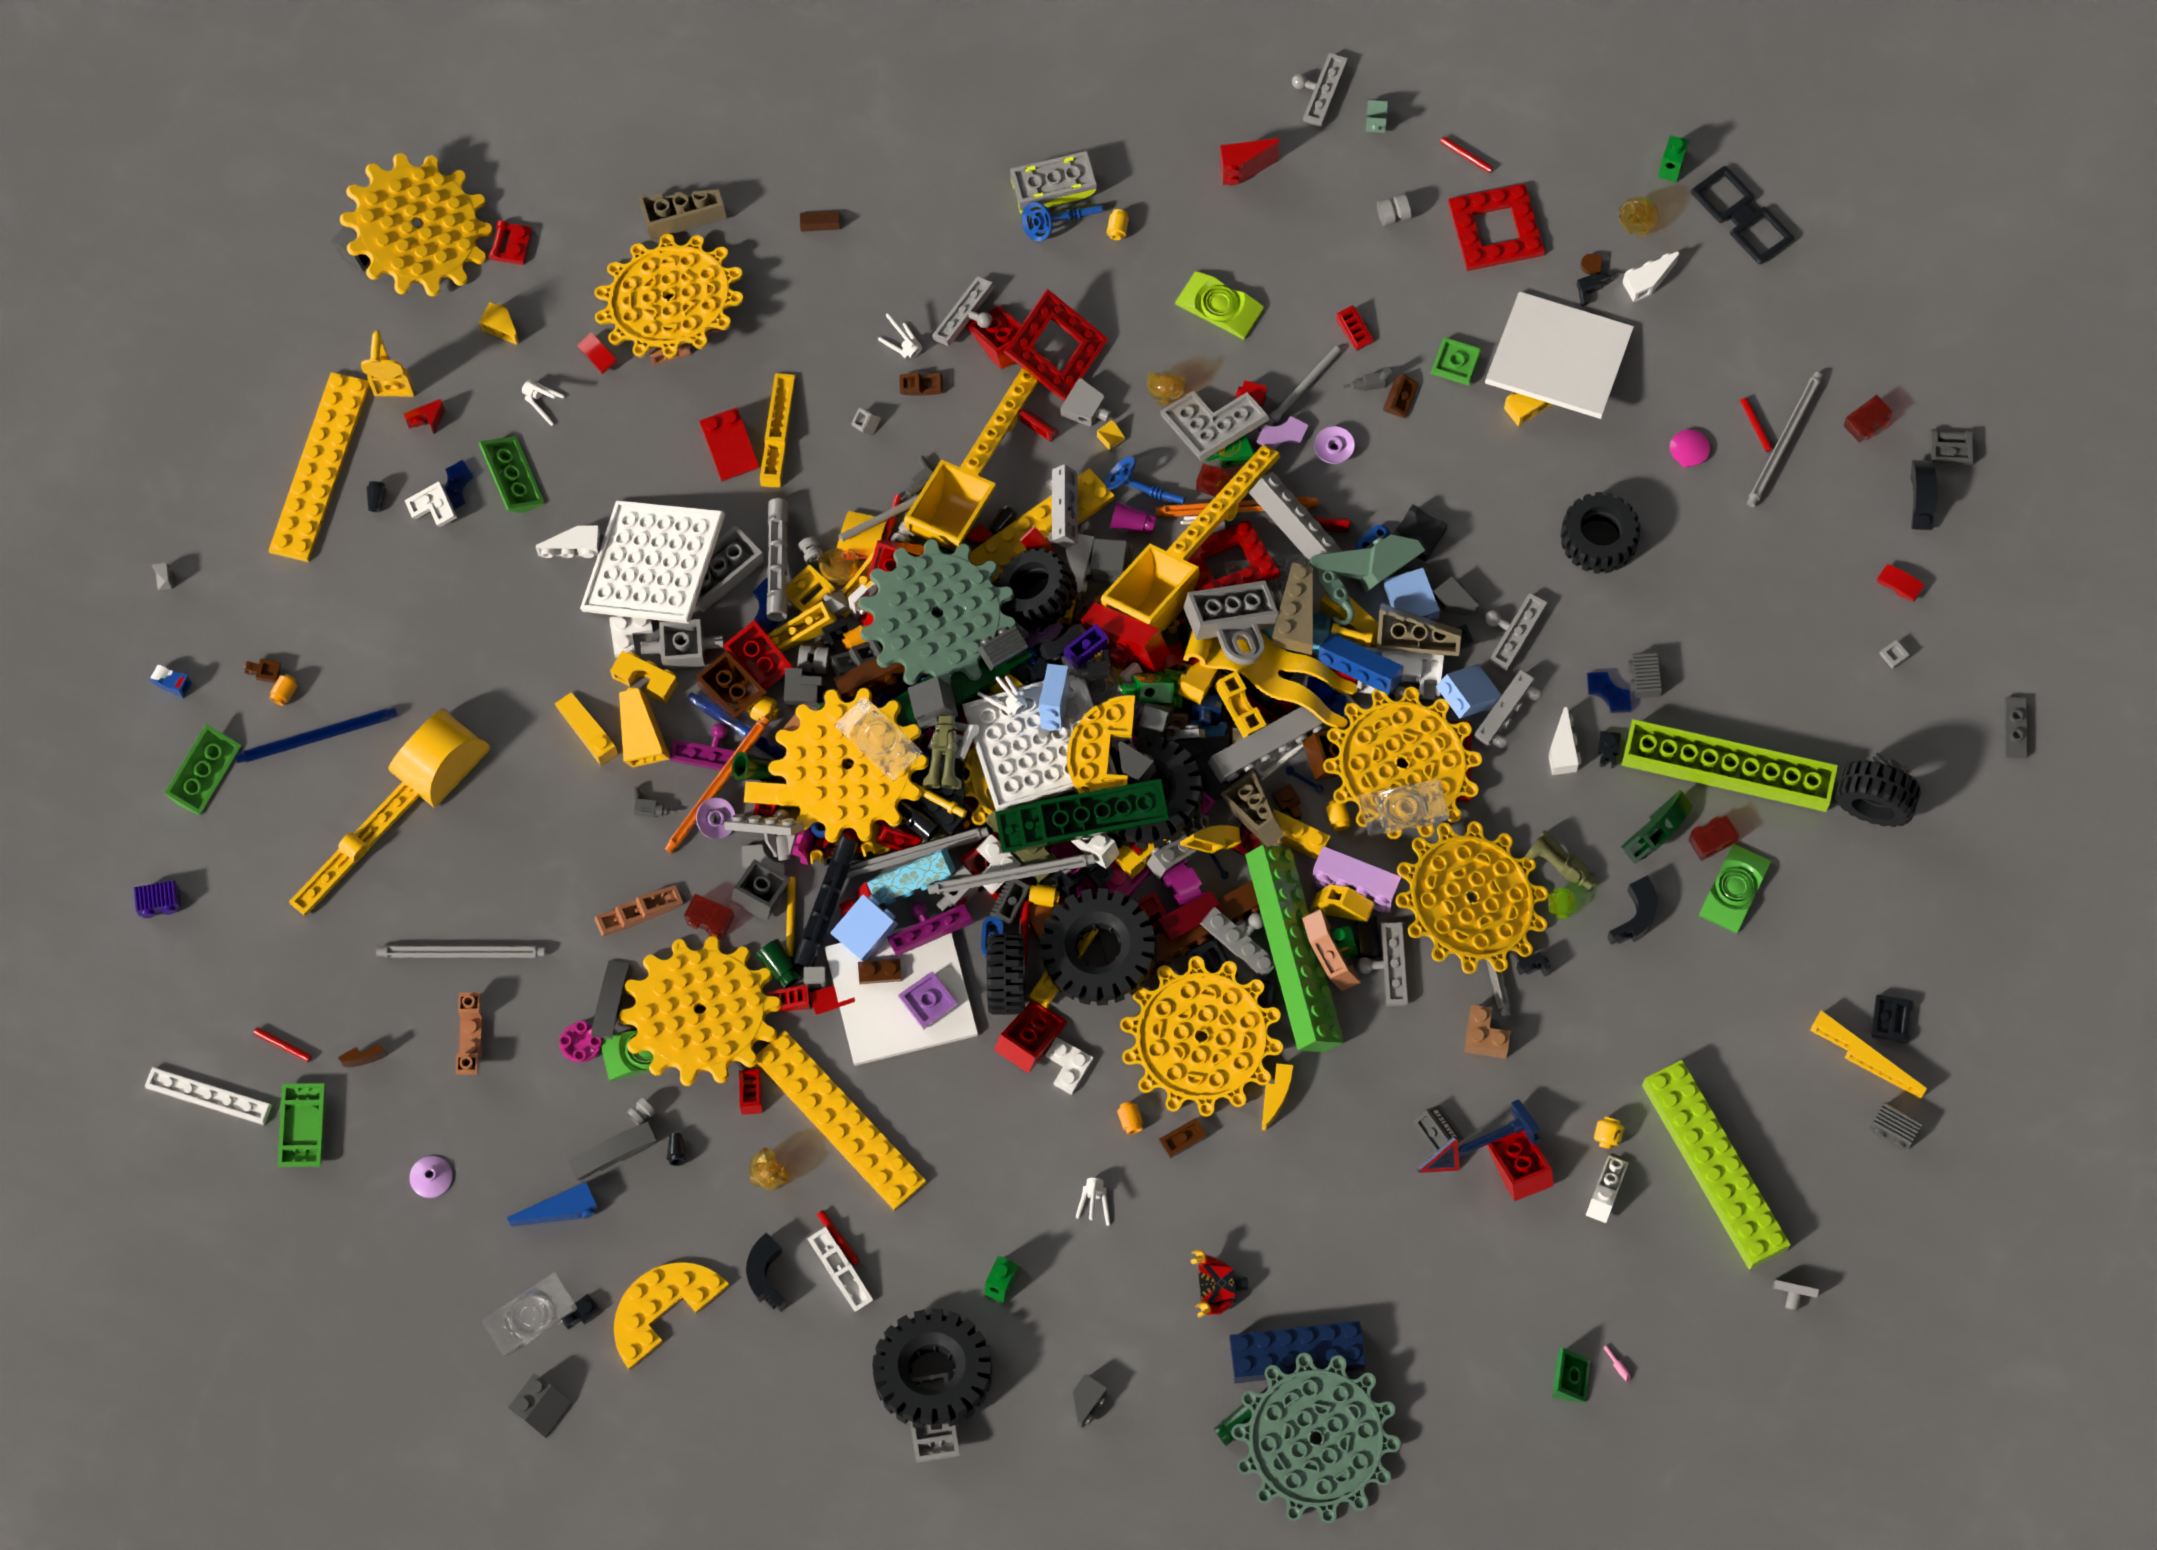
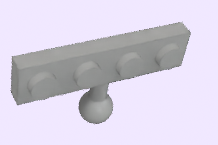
M1329 53L1317 83L1307 80L1303 74L1293 76L1292 85L1294 88L1303 89L1305 87L1314 90L1303 116L1304 122L1322 127L1348 58Z
M977 276L933 333V339L950 347L970 319L977 321L981 328L990 327L993 321L992 316L987 312L979 314L976 311L995 288L993 282Z
M1529 593L1511 623L1502 619L1500 613L1495 610L1486 613L1485 622L1491 627L1498 625L1506 630L1491 655L1489 662L1506 671L1509 669L1546 608V601Z
M783 809L776 811L774 817L766 819L761 818L759 815L745 817L744 814H736L732 816V819L724 822L725 830L792 836L804 830L803 822L794 821L793 818H790L789 813Z
M1212 908L1200 925L1258 976L1266 977L1275 966L1274 960L1250 938L1255 929H1260L1264 926L1261 913L1251 914L1248 919V926L1242 931L1217 908Z
M1402 922L1381 923L1383 961H1371L1367 957H1362L1357 961L1356 968L1362 974H1367L1372 969H1384L1386 1006L1408 1005Z

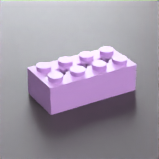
M1323 846L1313 868L1312 882L1322 889L1329 884L1349 887L1374 902L1375 910L1390 913L1399 893L1401 877Z

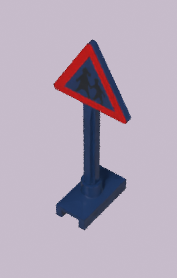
M1519 1099L1511 1102L1512 1116L1515 1120L1511 1121L1509 1125L1464 1144L1459 1148L1458 1139L1454 1136L1417 1168V1171L1419 1173L1458 1171L1460 1169V1156L1512 1133L1516 1134L1523 1131L1533 1145L1540 1142V1138L1536 1133L1540 1132V1128Z

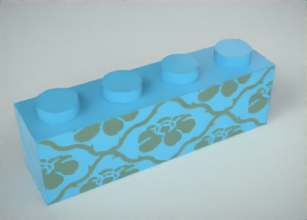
M945 847L869 880L867 884L873 897L880 904L884 903L887 906L894 903L896 897L902 895L903 898L913 895L915 889L921 887V890H925L927 885H932L934 881L939 880L941 882L951 879V874L956 869Z

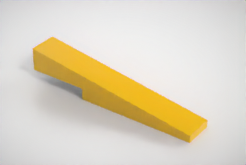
M775 373L760 472V484L763 487L781 488L795 375Z
M1822 1010L1819 1012L1810 1031L1848 1050L1845 1059L1918 1098H1922L1927 1089Z

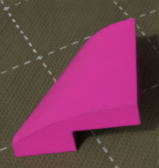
M811 826L798 833L793 847L792 855L799 856L800 863L804 865L809 864L810 853L813 851L816 836L813 834Z

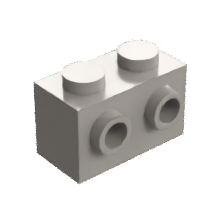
M1185 834L1174 842L1169 840L1166 846L1155 848L1151 852L1152 856L1147 865L1158 880L1162 879L1165 872L1183 860L1189 862L1196 853V849L1180 845V841L1187 838Z

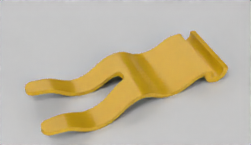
M1192 630L1183 660L1188 661L1190 657H1195L1200 660L1199 665L1212 669L1237 671L1266 695L1278 700L1299 704L1329 726L1338 729L1346 728L1347 720L1344 717L1331 711L1311 690L1299 683L1281 678L1278 672L1309 674L1322 680L1334 690L1350 695L1355 694L1357 691L1355 683L1339 677L1328 666L1310 656L1291 653L1280 647L1272 646V641L1262 631H1260L1264 641L1262 656L1255 663L1242 665L1226 657L1218 637L1196 640ZM1237 640L1240 650L1244 653H1249L1247 643L1244 640Z

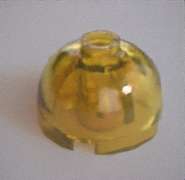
M1632 197L1619 207V210H1621L1619 221L1623 228L1631 235L1634 232L1638 235L1637 237L1646 236L1658 223V209L1653 201L1647 197Z
M1148 373L1147 390L1152 398L1158 400V404L1170 405V402L1179 400L1185 393L1187 384L1185 377L1173 374L1160 375V373Z
M842 548L823 552L821 558L818 557V566L822 576L836 585L846 584L847 581H850L859 569L857 551L848 549L849 552H842Z
M764 1147L752 1157L749 1163V1172L751 1174L749 1180L755 1187L759 1186L763 1190L773 1191L786 1185L790 1178L783 1163L779 1165L775 1160L777 1155L767 1147Z

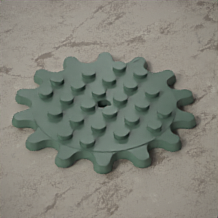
M934 539L925 542L924 553L919 557L911 556L903 548L895 550L893 557L896 562V568L893 571L887 572L876 568L870 573L871 581L878 586V593L875 596L861 597L858 601L859 609L871 613L874 618L871 625L861 630V638L867 642L879 641L883 645V650L876 659L878 666L887 668L893 663H901L905 668L903 679L908 685L916 684L923 674H931L934 678L939 677L951 685V676L958 671L965 673L972 681L978 680L982 675L979 667V660L982 657L978 652L981 646L980 642L989 636L992 639L997 637L998 632L1007 626L1009 629L1017 626L1014 618L1004 615L1001 611L1002 605L1013 599L1014 591L1010 587H995L991 582L992 577L998 570L997 564L993 561H987L980 566L973 565L969 560L971 548L966 544H960L953 554H943L940 551L939 543ZM934 608L943 610V615L941 617H934L931 612Z
M1301 1353L1296 1358V1370L1289 1375L1281 1372L1275 1365L1268 1366L1264 1372L1265 1378L1268 1381L1267 1391L1262 1394L1246 1391L1241 1397L1242 1403L1252 1413L1250 1421L1245 1424L1234 1425L1231 1431L1233 1438L1244 1441L1249 1446L1248 1455L1237 1463L1238 1472L1243 1475L1256 1473L1261 1477L1262 1485L1256 1492V1498L1260 1503H1269L1275 1497L1284 1498L1287 1502L1286 1516L1291 1521H1298L1306 1508L1314 1507L1319 1511L1320 1518L1324 1523H1333L1337 1516L1336 1508L1341 1502L1350 1503L1357 1511L1365 1510L1368 1506V1499L1364 1494L1365 1486L1370 1482L1387 1485L1391 1480L1390 1472L1381 1465L1382 1455L1387 1452H1396L1401 1446V1441L1398 1437L1388 1435L1383 1430L1384 1421L1395 1413L1394 1404L1388 1401L1376 1403L1370 1397L1371 1389L1376 1384L1375 1376L1371 1373H1364L1356 1380L1349 1379L1345 1373L1346 1360L1339 1355L1331 1358L1327 1368L1317 1369L1313 1364L1312 1357L1308 1353ZM1315 1431L1319 1432L1322 1436L1321 1442L1317 1445L1310 1442V1435Z

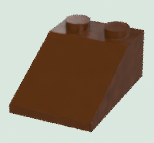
M727 651L695 676L699 688L735 720L767 694Z
M1328 731L1315 732L1302 742L1315 780L1339 776L1327 773L1323 768L1325 760L1339 755L1338 746L1327 738Z

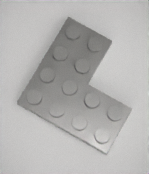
M1194 391L1160 411L1163 419L1201 462L1269 420L1268 415L1248 392L1214 413Z

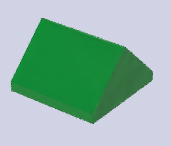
M1560 1348L1556 1360L1552 1398L1586 1402L1591 1359L1565 1348Z

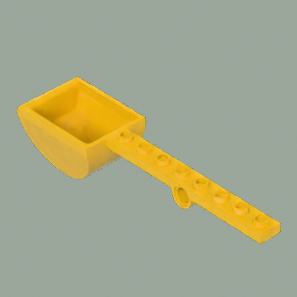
M1023 368L1020 370L961 466L958 467L941 459L905 516L904 525L910 533L926 540L934 539L939 543V546L953 552L962 544L996 488V483L980 477L1006 433L1013 430L1019 410L1023 408L1039 382Z
M1262 445L1167 551L1149 544L1102 595V605L1159 628L1160 632L1164 631L1184 608L1187 594L1194 591L1199 578V567L1187 562V560L1223 520L1231 521L1235 518L1238 512V503L1280 458L1279 452Z
M445 708L432 715L404 744L388 767L389 772L402 781V783L354 833L350 832L343 837L339 843V849L289 901L290 905L306 917L419 796L433 808H436L490 751L491 747L483 739H479L463 726Z

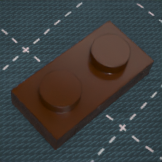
M900 959L858 962L859 984L902 981Z
M1194 1118L1159 1138V1142L1171 1159L1206 1139L1207 1135L1198 1120Z

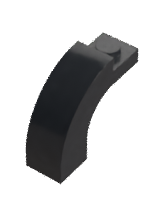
M1912 460L1910 476L1913 485L1911 528L1916 530H1933L1937 499L1935 465L1933 461Z
M1648 875L1629 884L1627 892L1635 904L1636 915L1630 921L1609 931L1607 938L1611 945L1616 942L1621 944L1628 940L1629 936L1633 942H1636L1650 929L1657 910V895Z
M766 1232L754 1244L749 1253L746 1274L751 1291L760 1303L767 1298L765 1301L773 1310L777 1308L782 1312L787 1307L786 1301L767 1282V1271L771 1263L783 1252L781 1246Z

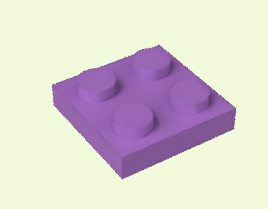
M933 971L898 995V998L923 1030L958 1006L957 1002Z

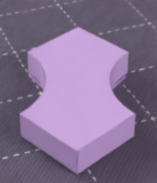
M1292 416L1280 426H1268L1265 424L1255 444L1259 446L1265 445L1273 450L1286 442L1299 444L1308 424Z

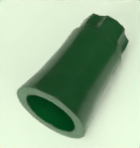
M742 751L737 753L733 759L732 775L736 780L775 782L779 777L769 772L768 766L772 762L770 759L756 757Z
M780 939L769 942L756 953L755 956L784 988L793 985L800 978Z
M1242 1403L1239 1408L1214 1428L1215 1433L1225 1446L1233 1440L1236 1441L1231 1433L1233 1426L1250 1421L1252 1417L1250 1409Z

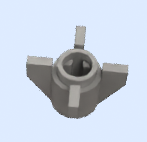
M764 833L765 842L773 856L778 857V861L791 859L790 855L793 854V847L798 833L792 836Z

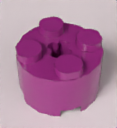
M1186 860L1165 872L1162 877L1163 879H1161L1165 888L1172 890L1174 894L1172 899L1178 908L1206 893L1205 890L1201 892L1199 886L1202 883L1193 868L1186 867L1188 864Z

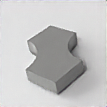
M763 845L742 846L743 868L748 869L755 859L785 875L784 863H778L768 858L764 852Z

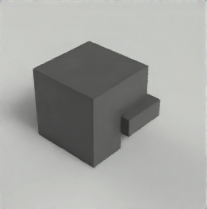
M343 226L332 238L331 243L342 260L364 272L371 264V260L367 255L353 256L347 252V245L357 238V232L351 227Z
M1094 539L1090 566L1094 582L1113 584L1132 563L1133 544H1127V541Z
M785 668L784 702L786 705L798 707L800 704H807L809 707H817L821 700V692L826 691V683L823 678L819 676H805V674H802V668Z
M939 677L908 688L914 718L917 719L918 726L922 730L938 724L939 716H958L952 687Z

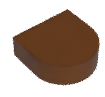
M1585 255L1581 260L1582 271L1590 275L1600 274L1602 255Z

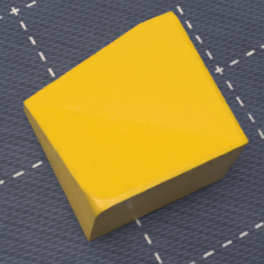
M1113 420L1097 430V437L1109 451L1125 440L1124 435Z

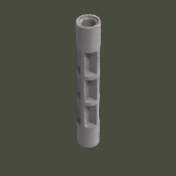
M775 498L768 502L767 618L772 621H783L787 618L788 502L785 499Z

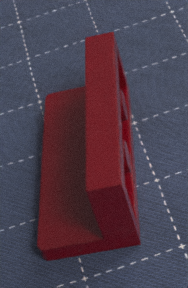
M1209 891L1159 918L1155 927L1158 932L1164 930L1169 940L1173 941L1200 926V923L1212 908H1217L1221 913L1224 910L1212 891Z

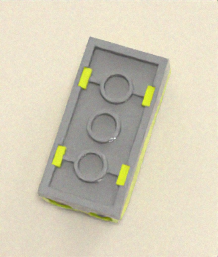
M1087 151L1010 169L1011 183L1016 192L1020 214L1023 213L1026 205L1032 202H1040L1049 208L1087 198L1097 191V184ZM1034 207L1032 210L1034 211V210L1041 209V208H1040V207Z

